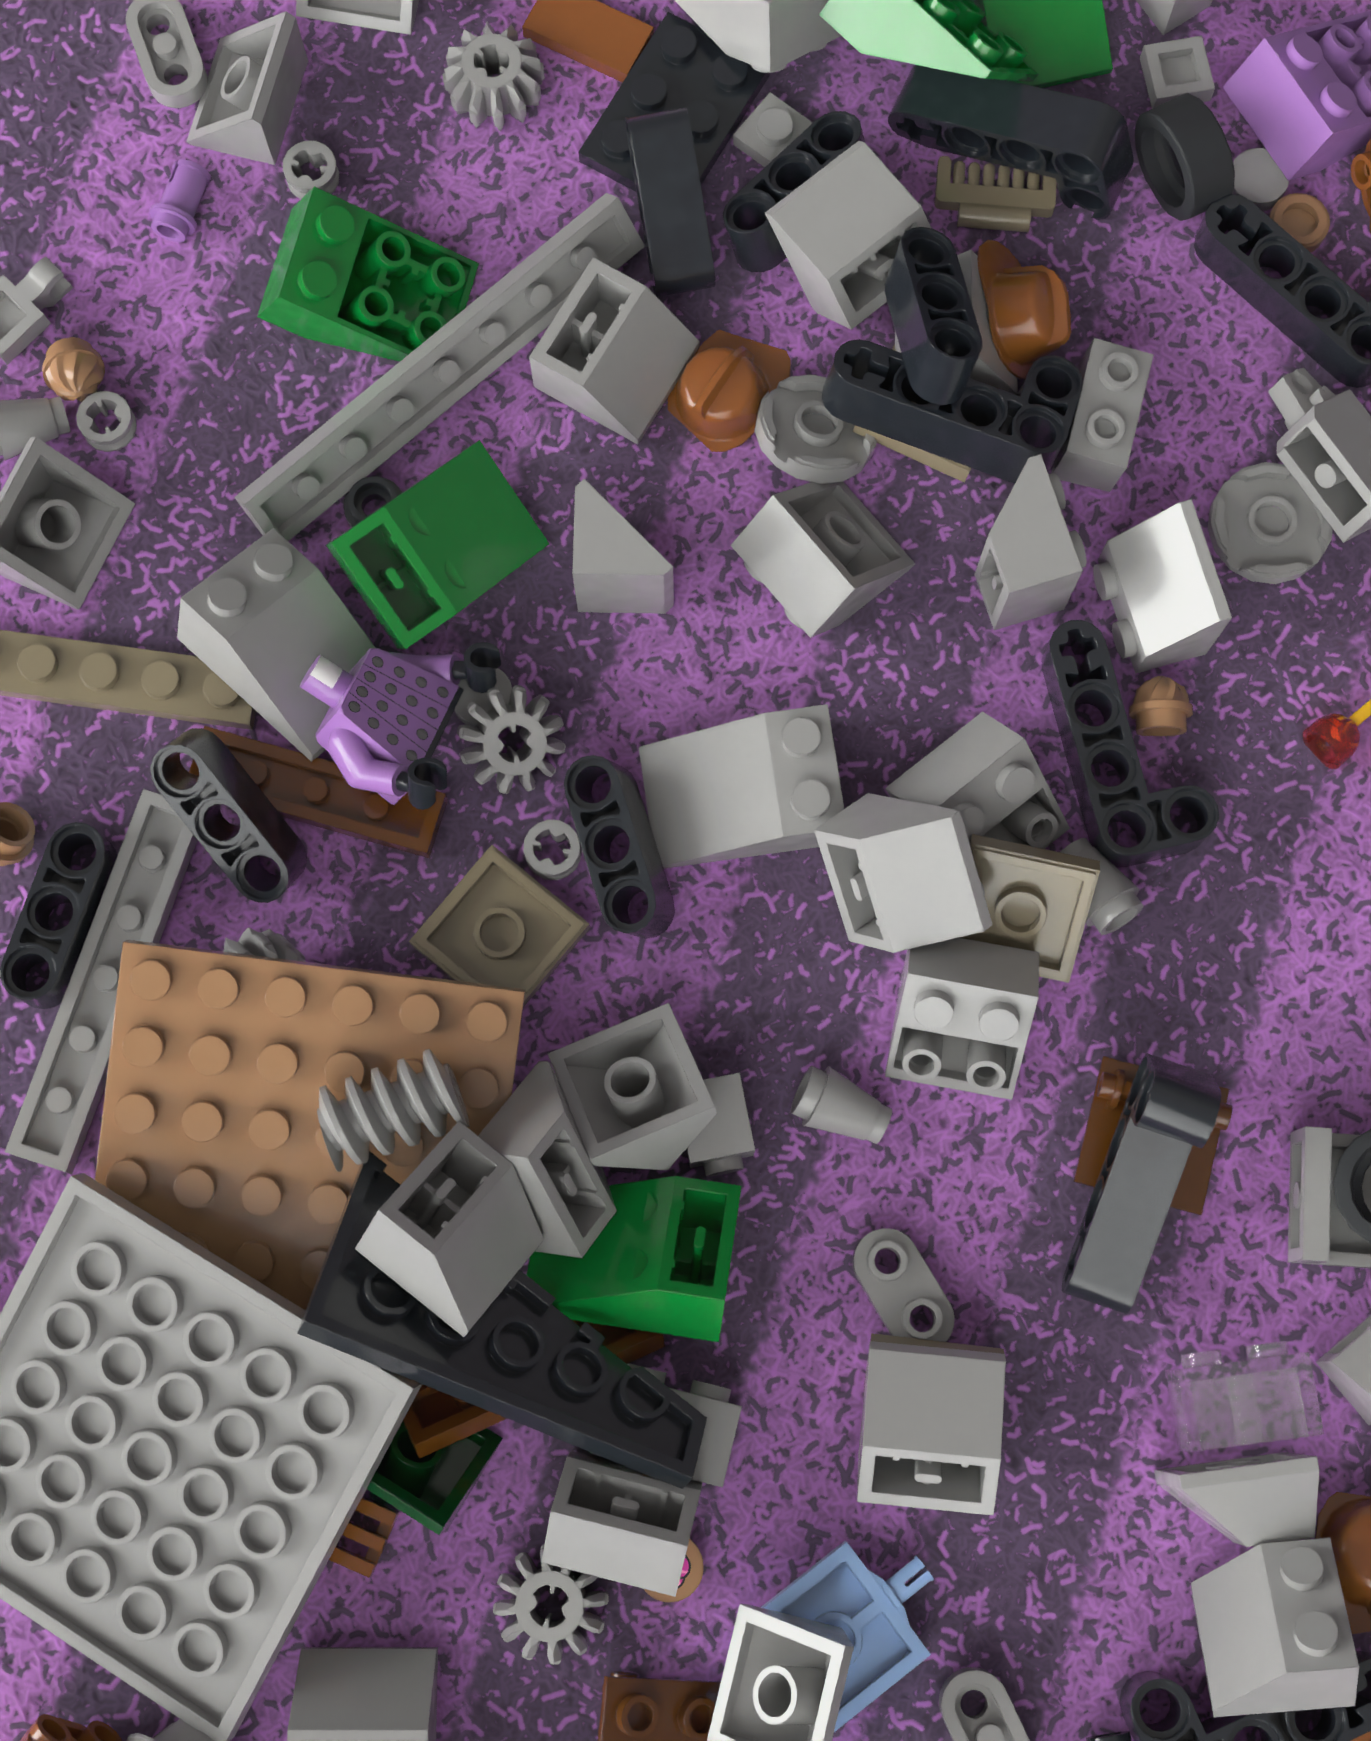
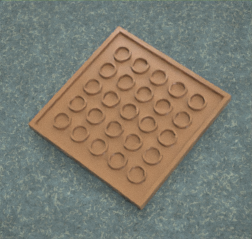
M126 940L122 944L95 1180L306 1311L360 1167L344 1150L343 1168L341 1172H337L326 1148L318 1120L319 1087L326 1085L335 1098L341 1101L345 1099V1078L352 1076L364 1092L371 1090V1069L378 1067L390 1083L397 1081V1060L404 1058L414 1072L418 1074L423 1072V1051L430 1049L442 1065L448 1063L452 1068L467 1110L470 1126L467 1128L478 1136L513 1092L526 989ZM449 1113L447 1114L446 1134L457 1123ZM422 1122L421 1140L418 1145L408 1146L401 1136L395 1132V1149L393 1154L382 1155L371 1141L369 1151L387 1164L384 1172L401 1185L446 1134L441 1137H435Z

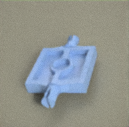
M845 1540L761 1606V1608L840 1627L853 1644L854 1648L834 1732L931 1655L910 1627L905 1608L902 1603L927 1583L934 1580L930 1572L925 1568L905 1584L906 1581L925 1567L917 1556L888 1580L884 1581L883 1578L865 1567Z

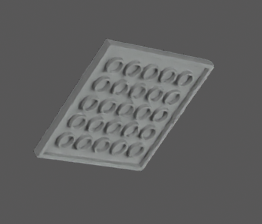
M81 1173L69 1178L0 1313V1599L196 1730L205 1733L213 1741H231L240 1728L422 1384L297 1334L305 1313L304 1309L93 1178Z

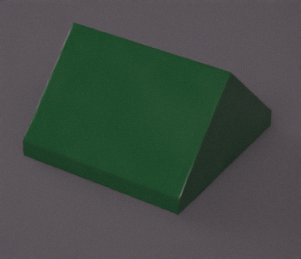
M402 1422L367 1490L440 1535L452 1524L503 1438L486 1428L419 1459Z

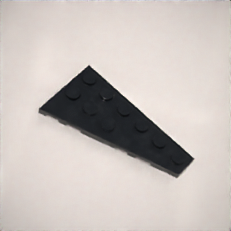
M369 1151L368 1162L361 1164L297 1334L683 1489L693 1479L707 1417L644 1367L631 1368L602 1345L606 1337L587 1322L580 1327L552 1305L556 1298L521 1270L516 1273L471 1330L463 1337L355 1250L377 1211L400 1187L398 1182L384 1172L387 1164Z

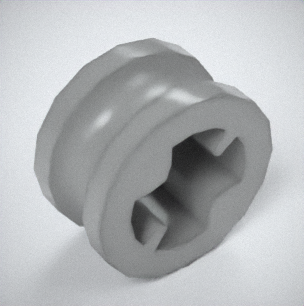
M303 141L295 144L287 151L283 159L282 170L290 191L297 198L302 199L314 186L330 194L336 190L339 184V170L333 152L325 144L317 141ZM310 162L315 168L320 167L322 176L312 181L308 175L302 174L300 167Z
M110 391L95 392L87 396L79 405L76 414L77 426L88 444L96 450L104 452L118 451L126 447L134 438L137 429L136 418L126 400L119 394ZM107 410H114V414L120 424L113 431L106 426V433L100 434L94 418L101 412L107 417Z
M548 819L537 823L529 830L524 839L523 851L528 867L535 875L545 880H559L568 877L576 870L581 860V845L577 833L570 825L560 820ZM551 835L555 842H561L566 839L571 846L570 849H563L564 858L567 859L558 865H554L550 858L539 861L535 857V851H542L539 841L543 837Z

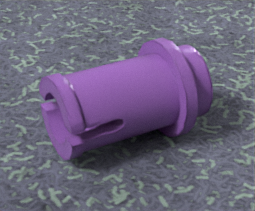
M179 159L178 162H174L171 176L160 203L152 205L149 211L150 217L153 220L151 228L162 238L173 242H184L187 234L192 235L195 233L197 222L194 216L206 186L209 185L211 180L210 173L204 167L185 159Z

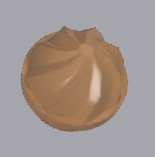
M69 337L54 342L48 348L42 365V373L47 386L64 401L78 400L82 402L89 394L97 392L98 385L105 375V365L101 355L93 349L89 342L81 338Z
M1156 676L1145 681L1137 688L1133 704L1129 706V717L1135 719L1136 734L1141 736H1177L1187 732V718L1193 715V705L1189 702L1185 687L1165 676Z
M0 802V866H5L22 861L31 852L34 845L35 825L29 813L22 807L9 802Z

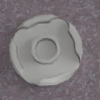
M817 375L791 376L780 381L777 388L770 393L768 391L761 400L755 425V434L761 451L777 468L800 480L818 484L843 482L859 474L872 457L877 444L875 437L867 433L865 437L854 433L855 425L834 417L824 407L822 390L826 377Z
M1264 462L1242 468L1221 486L1209 509L1208 533L1215 553L1231 571L1253 582L1278 584L1298 579L1317 565L1332 540V527L1284 464Z

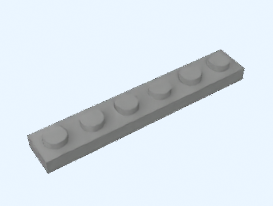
M145 789L141 793L6 1146V1153L73 1174L106 1086L122 944L126 940L151 943L160 942L198 841L161 794Z

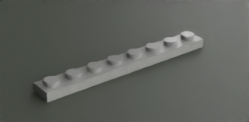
M605 193L234 498L260 533L265 535L274 528L287 541L291 540L349 492L357 481L366 478L545 330L558 313L593 257L617 270L643 249L645 245L620 199Z

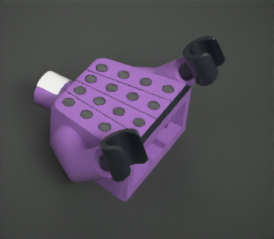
M479 642L471 645L466 650L464 661H459L458 656L455 654L417 655L386 652L379 648H370L349 673L319 655L300 684V688L330 706L315 734L317 742L329 752L346 782L351 787L376 792L393 805L408 792L409 801L412 806L422 810L428 809L436 802V789L444 790L447 788L446 766L440 760L431 757L464 691L458 684L460 680L466 679L469 688L478 693H487L489 689L495 687L497 683L495 669L501 666L500 651L494 644Z

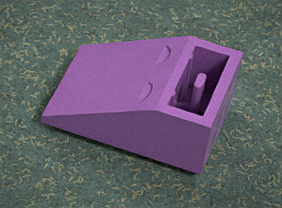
M1371 10L1265 37L1223 86L1227 95L1288 181L1322 171L1366 146L1371 139Z

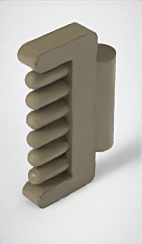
M942 156L938 160L934 205L937 209L958 211L957 227L1029 232L1031 216L1049 218L1053 215L1056 205V178L1042 175L1041 190H1039L1040 175L1028 172L1027 189H1025V171L1014 168L1012 187H1009L1010 167L1000 165L998 168L997 186H994L995 166L992 163H987L983 168L982 185H979L980 165L977 162H972L968 167V183L965 184V163L957 161L953 169V183H950L951 159L948 156Z

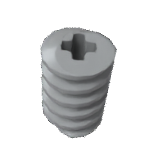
M430 1049L423 1051V1072L416 1074L404 1058L397 1060V1081L390 1083L378 1067L371 1069V1090L364 1092L352 1076L345 1078V1099L341 1101L335 1098L326 1085L319 1087L318 1120L326 1148L337 1172H341L343 1168L344 1150L357 1165L367 1163L370 1141L382 1155L393 1154L395 1149V1132L401 1136L408 1146L418 1145L421 1140L422 1122L435 1137L444 1136L447 1130L448 1113L456 1122L460 1121L466 1127H470L464 1100L452 1068L448 1063L442 1065Z

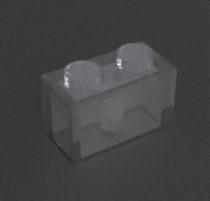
M1286 1341L1247 1345L1248 1359L1223 1362L1220 1349L1181 1354L1183 1368L1164 1370L1178 1451L1197 1452L1324 1434L1310 1353H1288Z

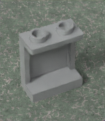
M1308 1126L1291 1132L1288 1263L1371 1269V1244L1348 1226L1337 1208L1333 1184L1339 1158L1353 1139L1360 1135L1332 1133V1128ZM1371 1165L1365 1172L1362 1185L1364 1202L1370 1212Z

